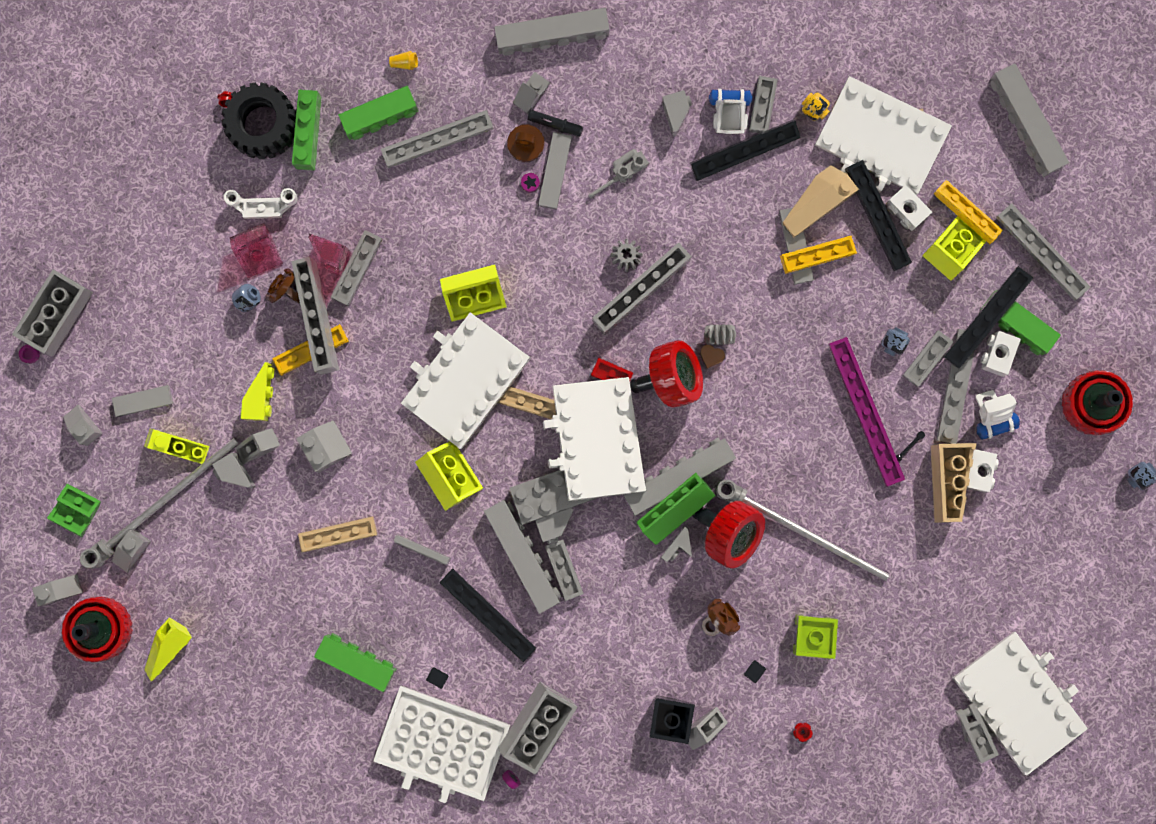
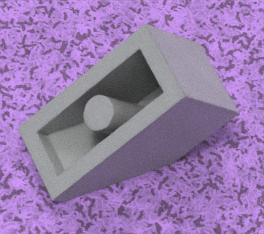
M684 90L662 97V105L672 137L677 136L692 106L689 95L686 96Z
M77 405L63 417L68 431L80 445L89 446L103 434L80 405Z
M271 428L252 434L235 448L242 463L246 464L273 451L280 445L277 436Z
M232 452L212 464L214 467L213 473L218 480L221 479V481L247 488L255 487L237 453Z
M572 507L535 520L543 542L547 541L549 545L559 541L558 537L562 536L573 513Z
M128 530L117 545L112 562L128 573L151 541L136 530Z
M78 575L58 579L32 588L38 607L83 593Z
M717 707L692 724L689 746L692 750L707 744L728 723Z

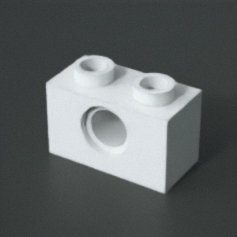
M907 185L900 189L886 203L888 211L901 220L900 223L905 229H910L911 231L932 213ZM903 206H909L911 213H906Z
M997 331L993 335L991 334L987 341L988 351L987 353L984 352L981 358V363L983 364L981 369L1002 377L1008 375L1021 339L1001 331ZM996 349L1002 351V358L996 356Z
M974 450L972 457L974 460L970 468V482L967 489L984 493L990 492V489H993L995 483L993 473L998 467L997 454ZM980 466L985 470L983 477L978 474Z

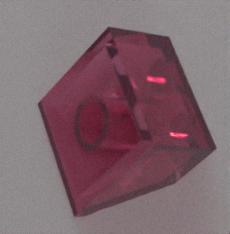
M265 223L229 237L231 249L248 278L283 264Z
M309 234L308 238L319 261L324 265V269L337 276L339 273L342 274L352 256L351 251L344 245Z

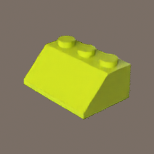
M495 265L440 279L442 293L452 322L466 318L470 312L476 316L506 308Z
M450 441L427 452L415 462L445 511L483 489L459 448Z

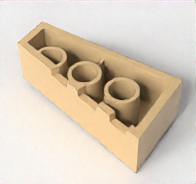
M976 443L936 444L931 446L935 523L962 522L967 498L965 495L970 482L969 473L973 465L974 459L972 457L976 449Z

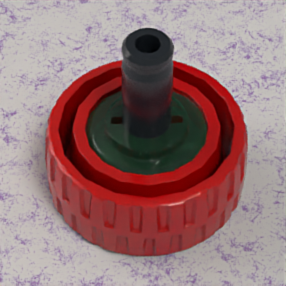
M681 340L655 347L649 358L650 374L630 381V388L634 393L637 394L654 389L660 400L665 405L673 408L696 402L703 391V375L698 358L692 348Z
M1105 370L1089 371L1077 376L1065 388L1062 396V407L1066 420L1077 431L1088 435H1104L1116 431L1128 421L1132 413L1133 397L1127 383L1118 375Z
M742 501L729 503L718 514L702 507L692 515L694 519H697L709 528L705 539V550L708 556L730 569L743 565L753 555L762 540L765 530L763 514Z
M87 598L72 606L65 615L62 623V639L66 648L76 658L85 662L106 661L119 655L127 647L128 642H130L133 631L131 616L127 609L113 598Z

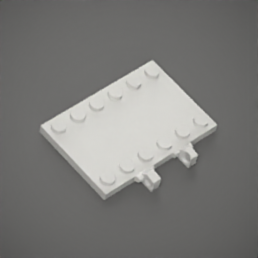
M849 76L815 146L841 158L840 162L843 163L841 171L846 173L845 168L863 160L868 171L878 178L875 186L879 193L883 190L885 184L890 185V183H893L901 188L907 185L917 195L952 125Z
M471 312L453 335L448 333L445 337L439 331L434 334L433 337L442 343L440 346L442 350L430 366L426 365L423 368L415 361L412 363L410 368L418 373L416 375L418 381L401 402L402 405L461 450L531 359Z
M629 377L554 385L552 389L556 415H552L551 420H544L543 428L544 430L547 428L556 429V433H559L560 458L555 460L549 459L548 464L549 468L559 467L560 471H564L568 501L645 492L646 487Z
M1012 632L952 678L970 703L976 705L981 717L986 721L985 723L996 735L998 741L1021 772L1027 776L1088 728L1069 704L1073 701L1071 697L1079 691L1076 686L1069 684L1067 689L1057 688L1045 672L1047 670L1045 666L1048 665L1049 660L1055 659L1052 654L1045 652L1041 656L1038 654L1033 656L1018 634Z
M400 686L374 762L401 771V776L405 777L402 784L404 789L409 790L413 779L418 780L419 778L438 784V787L442 788L438 800L440 802L446 803L449 794L454 795L455 791L484 801L501 754L498 747L508 733L510 724Z

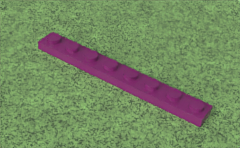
M845 337L829 343L828 346L885 486L888 487L905 480L848 338Z

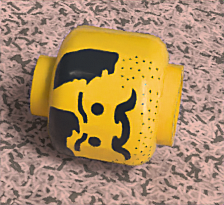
M810 93L801 104L803 106L802 112L813 121L819 118L823 120L830 112L828 110L830 102L820 93Z

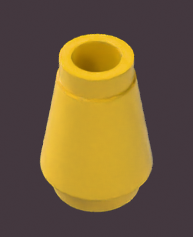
M408 51L390 56L389 64L391 68L413 70L418 67V57L416 52Z

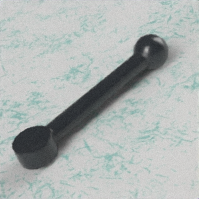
M923 431L918 432L917 437L900 454L896 455L898 462L902 460V457L919 439L925 437Z

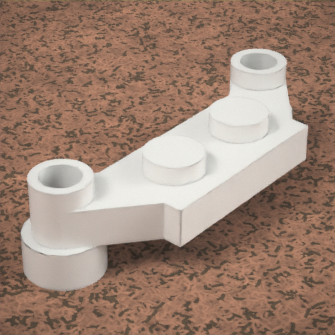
M286 188L282 190L280 198L242 199L236 191L228 190L224 194V201L229 206H233L240 211L244 219L282 218V214L297 203V194L292 189Z

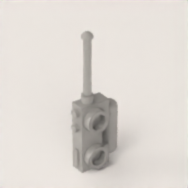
M632 149L613 162L614 169L612 170L615 177L591 194L589 193L588 197L593 198V196L614 182L620 181V183H625L628 178L631 179L634 174L646 168L649 162L643 153ZM633 159V161H631V162L628 163L627 165L622 166L623 164H625V163L628 162L629 160Z

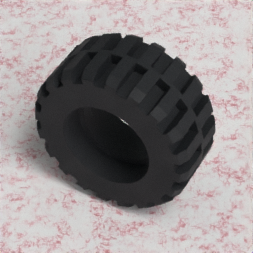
M256 82L250 83V87L241 86L239 92L236 93L234 91L231 94V100H226L225 105L227 108L222 109L221 114L224 117L221 120L222 126L225 128L224 133L229 141L241 153L251 158L257 156L258 159L265 160L266 156L271 159L276 157L275 153L279 152L282 154L285 152L284 148L286 146L290 147L293 144L291 139L294 138L296 111L287 96L282 91H279L277 87L273 85L269 87L267 83L262 82L260 86ZM259 107L273 108L276 112V122L269 132L261 136H251L246 133L245 120L251 111Z

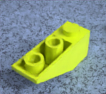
M268 362L263 364L243 397L241 419L268 421V417H271L272 407L269 405V400L273 396V387L270 386L271 379L274 378L272 364Z
M152 428L149 429L144 444L146 448L200 464L205 462L210 447Z
M170 617L156 631L144 669L150 681H153L162 672L167 664L175 658L177 653L192 638L185 626Z

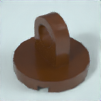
M529 124L520 125L510 132L507 139V147L510 154L517 161L523 163L532 162L543 153L545 147L544 137L535 126Z
M289 268L284 269L285 273L283 275L281 273L278 274L269 286L267 292L270 294H266V299L271 303H275L285 294L300 304L298 292L290 287L295 277L294 272Z
M714 599L709 603L707 607L708 617L702 622V629L706 635L715 636L721 632L730 636L738 632L740 629V625H738L740 621L739 616L729 603L721 602L722 599ZM709 621L716 627L715 630L709 627Z

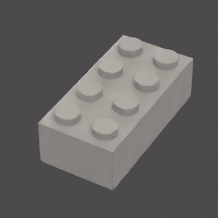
M53 269L12 335L43 354L53 357L93 292Z
M560 470L510 487L522 525L596 499L568 501L564 471Z
M539 682L501 742L498 750L504 758L536 775L576 711V704L571 699Z

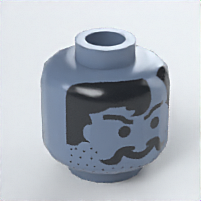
M251 284L240 286L232 294L233 305L242 312L252 310L261 300L258 289Z
M897 327L888 329L881 341V345L885 347L884 352L895 356V354L902 355L910 342L909 337H907L908 333Z
M1139 462L1128 470L1129 478L1127 481L1134 489L1138 487L1140 490H1145L1156 483V469L1150 462L1147 464Z

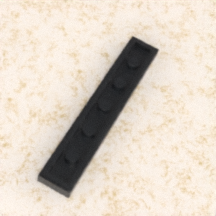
M794 119L690 162L695 180L699 181L801 138L796 121Z
M861 160L845 168L846 173L859 189L856 194L893 271L911 264L912 261L864 161Z
M1017 266L943 358L957 369H960L1032 281L1033 277Z
M452 568L439 582L522 662L536 650L537 647L456 570Z

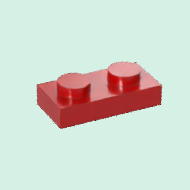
M599 357L591 373L592 377L599 380L629 377L630 381L633 372Z

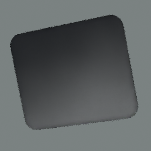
M754 660L744 675L752 682L757 683L766 671V668Z
M433 667L426 681L442 689L449 676Z

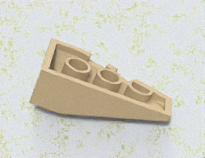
M830 165L815 176L785 218L783 224L794 238L851 198L859 189L848 174Z

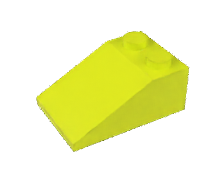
M957 216L922 256L951 281L967 266L986 241Z

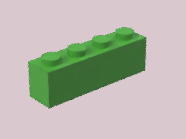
M407 85L340 113L338 116L349 140H358L364 136L363 134L377 132L382 126L387 124L394 125L403 117H413L416 114L415 112H418V108Z
M298 90L292 164L299 170L315 171L322 99L318 91Z
M994 291V292L991 294V296L988 298V300L985 302V304L982 306V308H981L980 310L983 309V307H984V306L987 304V302L992 298V296L996 293V291ZM1016 301L997 322L1000 329L1005 332H1011L1015 337L1020 338V343L1027 344L1030 347V351L1036 355L1047 354L1061 336V334Z
M695 473L639 519L637 524L642 532L657 545L714 498L715 494L703 479Z
M332 633L331 636H324L314 656L315 658L382 692L387 690L397 670L393 667V663L384 659L383 661L376 659V655L372 652L366 651L364 653L358 650L359 646L349 642L346 644L342 642V638Z

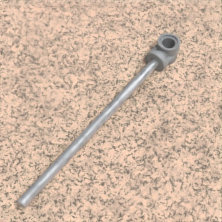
M234 438L108 542L101 539L90 549L84 550L80 556L81 564L86 568L96 569L102 567L105 561L115 553L113 547L122 540L128 530L136 529L210 468L213 463L217 462L238 445V442ZM92 554L96 556V560L93 564L90 562V557Z
M723 480L716 485L715 493L720 499L729 503L742 501L754 507L763 515L885 581L889 578L888 573L746 497L747 490L736 485L731 480ZM724 484L730 487L728 495H724L721 492V487Z

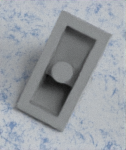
M534 72L526 84L524 82L521 84L513 104L528 114L548 88L550 82Z
M686 527L682 528L661 556L664 561H673L679 554L678 548L692 557L689 532Z

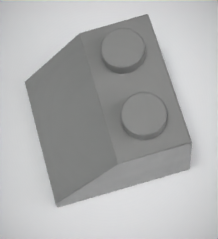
M334 421L313 428L296 438L314 471L318 473L352 454Z

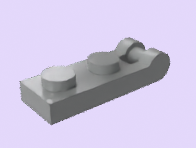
M972 703L964 710L959 709L955 711L978 761L983 763L998 756L997 749L976 705ZM972 715L974 720L968 722L967 717Z

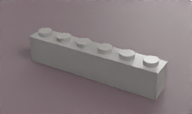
M606 8L494 26L499 54L506 56L512 55L516 51L530 52L534 48L548 49L552 45L557 44L559 46H566L569 42L577 41V43H584L588 39L593 38L602 40L609 36L610 31Z
M1014 63L996 72L990 78L991 87L994 91H997L1000 97V104L1008 111V118L1012 124H1015L1018 130V137L1026 144V151L1030 157H1033L1037 172L1042 174L1044 178L1069 164L1070 162L1016 64Z
M677 243L592 318V322L606 335L691 260V255L680 243Z
M311 257L291 261L314 372L323 375L339 371L317 262Z
M718 437L709 442L710 447L705 450L701 447L692 452L694 456L691 458L683 457L676 461L677 465L670 469L667 466L659 471V476L653 478L651 475L644 479L645 492L625 494L624 498L633 514L636 516L659 503L693 474L697 473L703 478L736 459L726 439L720 440Z
M503 500L484 510V513L540 614L560 603L559 598L562 596L557 587H552L550 583L552 577L548 570L544 571L540 564L543 561L538 552L534 554L531 548L534 545L530 537L524 536L522 530L525 528L520 519L516 520L512 514L515 510L511 502L507 503Z

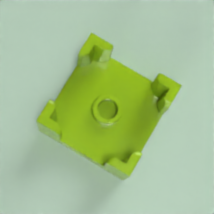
M796 615L795 625H797L796 644H793V654L796 656L835 659L838 619Z

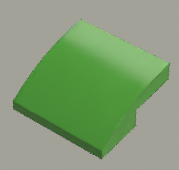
M66 484L56 499L58 502L47 519L83 537L101 501Z

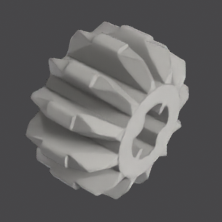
M625 239V244H622L619 240L617 242L619 247H612V250L615 252L611 253L610 257L615 258L612 261L613 265L619 263L618 270L625 266V272H628V266L635 270V264H641L638 258L643 257V253L638 252L641 250V246L634 247L636 241L633 240L631 244H628V239ZM626 251L630 252V258H623V252L625 254Z
M706 326L704 332L705 343L707 345H729L735 343V326Z

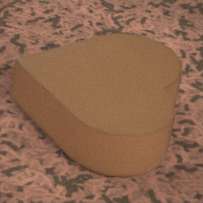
M704 345L700 350V355L707 369L721 363L725 358V353L722 349H714L711 345Z

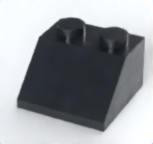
M656 695L649 737L689 744L695 704Z

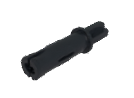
M534 110L529 111L527 120L559 130L562 134L565 132L580 137L583 132V126L568 122L567 119L562 120Z

